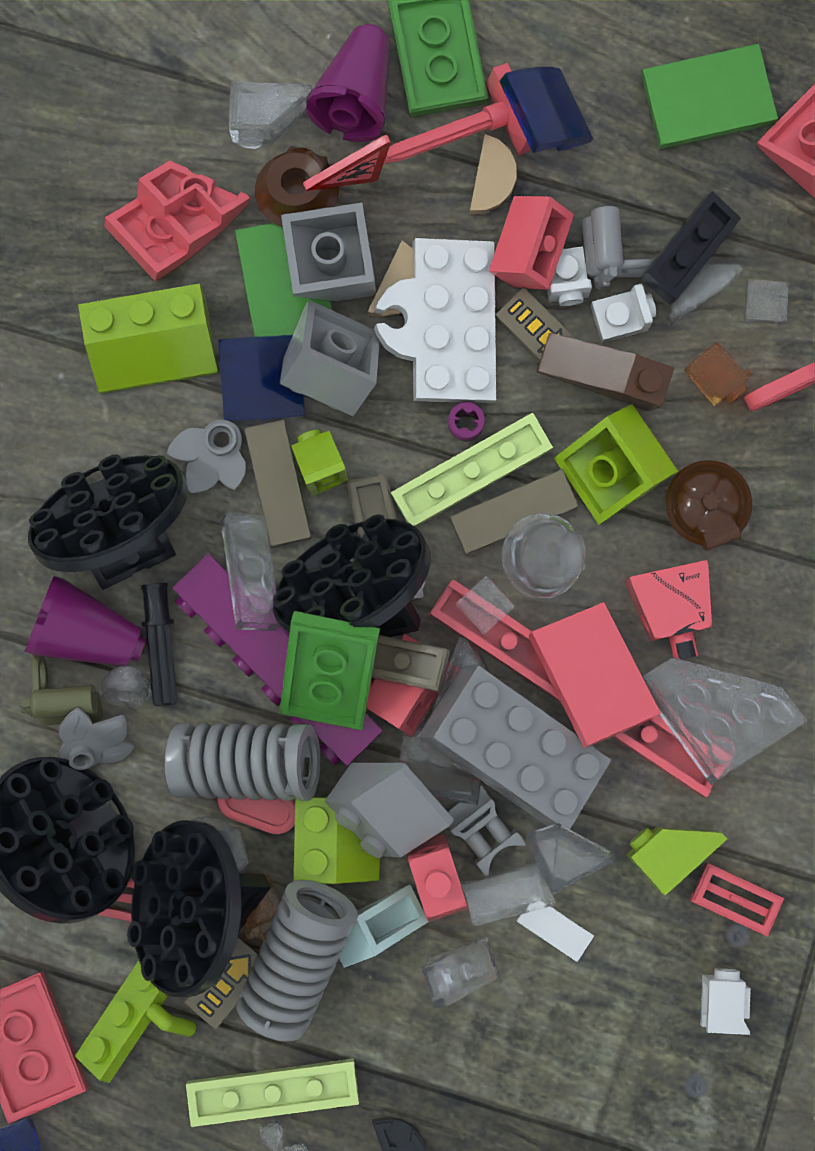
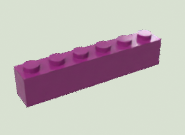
M207 553L172 587L179 595L175 602L190 618L198 614L208 624L203 631L220 648L227 643L237 654L232 661L248 677L255 672L266 683L261 690L275 705L279 706L282 698L289 637L248 592ZM367 713L362 730L293 716L290 718L294 724L312 725L315 728L318 737L324 742L320 746L321 752L334 765L342 761L348 766L383 732Z

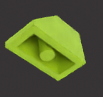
M320 429L308 431L297 437L298 443L291 445L311 496L349 481L345 466L329 430L321 433Z
M646 827L629 842L632 849L626 855L653 886L666 896L720 847L727 838L721 832L715 830L656 827L650 831Z

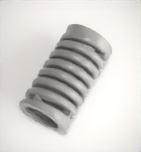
M177 723L169 734L165 751V775L168 788L175 798L204 797L205 799H214L218 797L220 799H230L233 797L234 799H246L248 797L250 800H260L262 798L265 800H276L280 798L283 801H292L298 798L300 801H310L317 790L320 774V745L318 735L312 725L293 724L288 729L284 724H276L272 728L269 724H261L258 727L254 724H245L242 727L239 724H229L226 726L222 723H215L211 727L208 723H200L195 728L191 723ZM187 746L189 748V767L186 757ZM306 757L310 759L308 777H304Z
M309 880L293 881L287 885L281 898L282 900L277 907V913L271 921L272 926L269 927L266 933V939L263 941L260 953H258L254 966L248 975L249 979L244 984L236 1003L237 1012L248 1027L267 1038L278 1041H294L305 1036L324 994V989L327 987L330 976L336 967V962H338L342 949L345 947L358 918L357 909L345 895L325 884ZM299 894H310V895H314V896H316V897H318V898H320V899H322V900L319 901V900H317V899H315V898H312V897H310V896L299 895ZM325 902L332 906L335 909V911L331 909L328 905H326ZM256 1013H258L259 1015H261V1016H263V1017H265V1018H268V1019H267V1020H266V1019H263L262 1017L258 1016Z

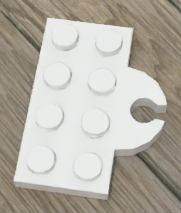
M415 238L412 242L413 278L400 280L388 287L374 310V313L383 314L390 309L398 310L404 317V326L394 329L385 323L376 324L374 327L376 336L383 347L398 358L413 361V401L494 403L496 401L495 275L489 272L494 257V242Z

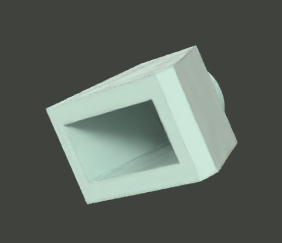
M410 884L357 911L358 918L339 959L345 968L372 958L429 922Z

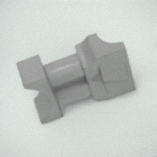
M481 785L447 811L454 819L448 827L454 836L461 837L478 857L474 860L476 865L485 876L489 875L490 863L495 854L501 849L514 845L526 846L519 833L515 829L510 832L499 818L495 810V802ZM484 825L497 841L492 847H490L478 831Z

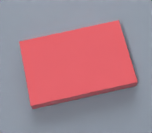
M604 602L534 630L529 634L528 637L584 749L652 720L661 714Z
M44 971L0 989V1104L7 1122L10 1124L89 1089L79 1060L75 1057L76 1052Z

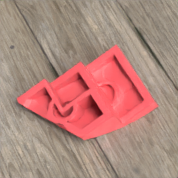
M168 161L139 178L137 198L106 216L104 227L156 282L191 258L222 232L249 205L250 197L241 191L239 195L217 187L215 186V180L204 175L194 174L188 168Z

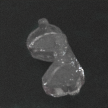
M271 1121L259 1129L262 1143L272 1151H309V1147L304 1143L290 1146L284 1145L282 1142L283 1127L279 1121Z

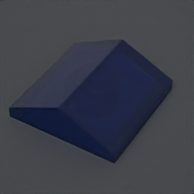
M293 335L218 339L224 420H255L305 416L304 394L296 393L280 384L283 359Z

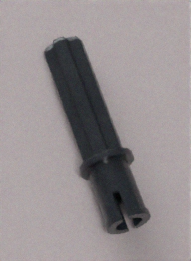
M168 583L141 585L145 612V622H141L142 627H146L152 702L154 706L158 707L174 705L177 702L170 624H174V619H170Z

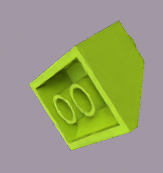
M200 283L78 304L84 344L100 394L219 374L206 295Z

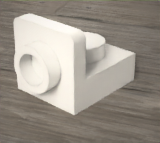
M583 246L562 250L550 289L547 290L549 303L559 301L560 306H573L582 303L583 298H588L592 289L591 280L587 277Z
M642 283L634 285L629 292L592 301L590 305L601 344L646 332L653 322L652 318L656 317L653 297L651 293L645 294Z

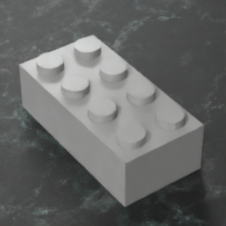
M479 665L462 666L418 736L547 827L568 832L611 762L610 758L593 746L584 749L575 733Z

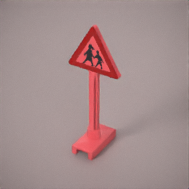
M508 63L492 69L486 83V89L493 104L483 107L482 112L400 141L390 146L391 141L388 135H384L304 181L303 185L306 191L372 183L378 180L383 165L389 162L402 161L486 129L492 131L503 126L519 156L533 150L534 147L531 140L539 138L541 133Z

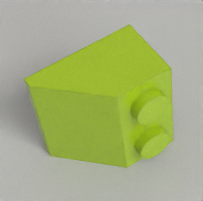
M633 404L604 418L554 457L598 525L646 495L678 472Z
M314 796L310 801H300L298 798H295L294 881L309 880L324 884H339L380 880V858L373 857L364 851L360 845L361 840L351 830L338 823L335 819L336 813L325 802L328 796Z

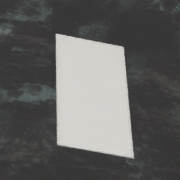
M534 895L517 920L518 923L576 962H578L594 935Z

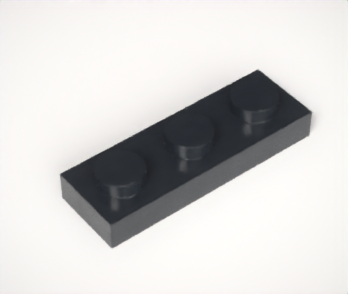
M711 191L703 198L640 279L666 303L671 305L678 300L740 221L741 217Z

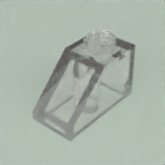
M231 82L228 129L232 142L249 149L260 148L262 144L275 143L307 114L306 104L308 95L312 90V85Z

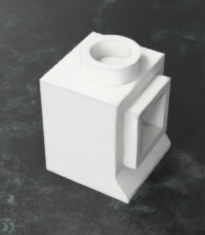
M716 968L714 969V975L702 974L700 1025L706 1027L707 1033L750 1035L744 1018H750L751 988L740 979L739 970Z

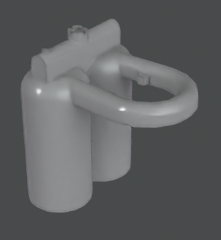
M598 207L591 211V216L582 219L586 271L588 277L594 279L596 289L601 290L602 287H610V281L614 277H641L654 261L650 259L624 260L620 211L618 207Z

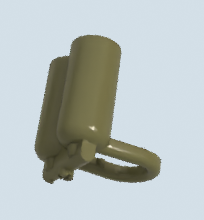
M33 656L31 661L32 695L28 699L20 700L19 706L22 708V714L28 713L32 718L38 719L43 725L61 724L72 710L79 707L88 714L91 721H101V697L99 692H95L93 685L48 689L45 657Z

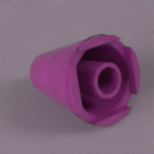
M373 24L355 27L309 93L306 113L311 121L322 131L331 134L333 128L344 132L343 140L350 142H367L379 136L385 124L390 39L380 27Z
M53 576L24 652L34 656L127 667L130 659L138 662L146 639L139 636L140 627L64 578Z

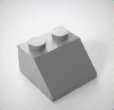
M362 202L281 215L292 290L295 297L337 302L376 295Z
M308 300L285 353L280 384L296 393L304 394L320 401L334 410H340L354 416L377 382L380 341L376 336L375 330Z
M351 763L325 800L327 805L336 813L335 819L338 823L351 830L361 840L360 845L363 850L376 858H381L382 856L401 858L449 827L454 820L405 763Z

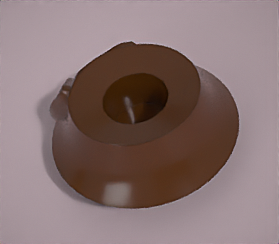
M291 146L287 152L274 157L266 163L260 171L255 184L256 202L263 215L272 223L283 227L281 215L335 207L339 196V187L306 191L303 185L304 181L331 166L328 163L327 156H319L312 150L304 147Z
M698 461L684 467L672 479L666 494V511L674 529L686 540L701 545L706 551L741 538V532L746 527L751 516L752 495L745 479L733 467L718 461Z

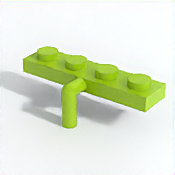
M138 960L75 1057L99 1081L110 1083L151 1021L163 1031L191 1037L195 1033L196 1024L193 1020L171 1015L161 1006L168 995L159 991L150 981H146L143 978L141 965Z

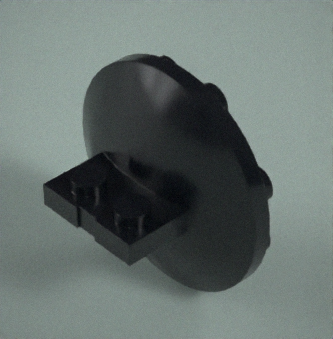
M110 455L101 460L95 468L84 473L74 472L66 476L61 481L62 487L51 495L40 509L29 518L28 543L36 559L43 566L61 572L91 570L101 589L104 590L132 577V574L142 569H149L176 556L174 547L165 531L181 513L187 499L188 486L179 467L166 459L165 456L143 455L121 458L119 455ZM100 470L104 479L88 484L86 477Z
M380 514L373 515L363 522L350 526L346 524L335 525L328 530L323 539L307 549L296 560L287 563L282 568L281 574L283 577L273 597V614L288 637L294 611L351 622L349 625L353 627L380 628L379 635L388 637L419 631L421 619L411 600L420 590L428 575L431 564L429 546L422 533L412 524L397 519H385ZM359 527H362L365 532L362 538L360 534L358 536L357 529Z
M58 757L28 759L11 767L0 776V892L12 904L40 920L65 924L90 919L106 910L120 897L129 882L133 870L135 857L134 827L122 803L113 792L111 784L101 779L89 769L77 770L72 768L69 760ZM110 800L116 805L120 815L117 816L109 802Z
M181 820L166 826L161 831H157L142 860L137 861L133 867L132 876L135 884L132 896L131 924L128 928L127 938L129 944L135 947L143 978L146 981H150L162 993L172 997L197 996L210 989L226 969L234 951L238 933L247 922L246 919L257 908L271 888L264 874L238 873L237 865L228 843L214 827L205 822Z

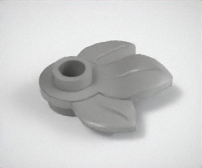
M228 420L213 421L205 429L187 428L173 439L167 450V454L170 457L188 462L186 466V483L189 492L193 494L208 491L219 481L228 488L236 490L246 474V462L239 452L242 446V435L238 427ZM220 434L229 436V443L223 448L215 445V439Z
M75 708L64 718L59 727V736L63 741L60 748V758L69 760L70 766L77 770L92 768L97 763L111 764L125 759L135 748L134 744L124 740L127 735L126 717L119 715L92 724L90 717L83 709Z

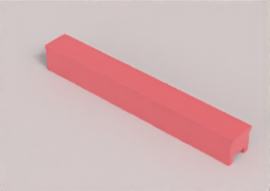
M454 579L450 581L428 616L561 703L528 637L532 631ZM660 716L612 737L702 798L708 797L713 784L723 769L725 770L730 763Z

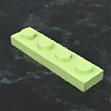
M531 413L391 492V495L406 522L416 527L550 452L553 446L535 415Z
M354 1058L189 1080L186 1083L191 1127L359 1104Z

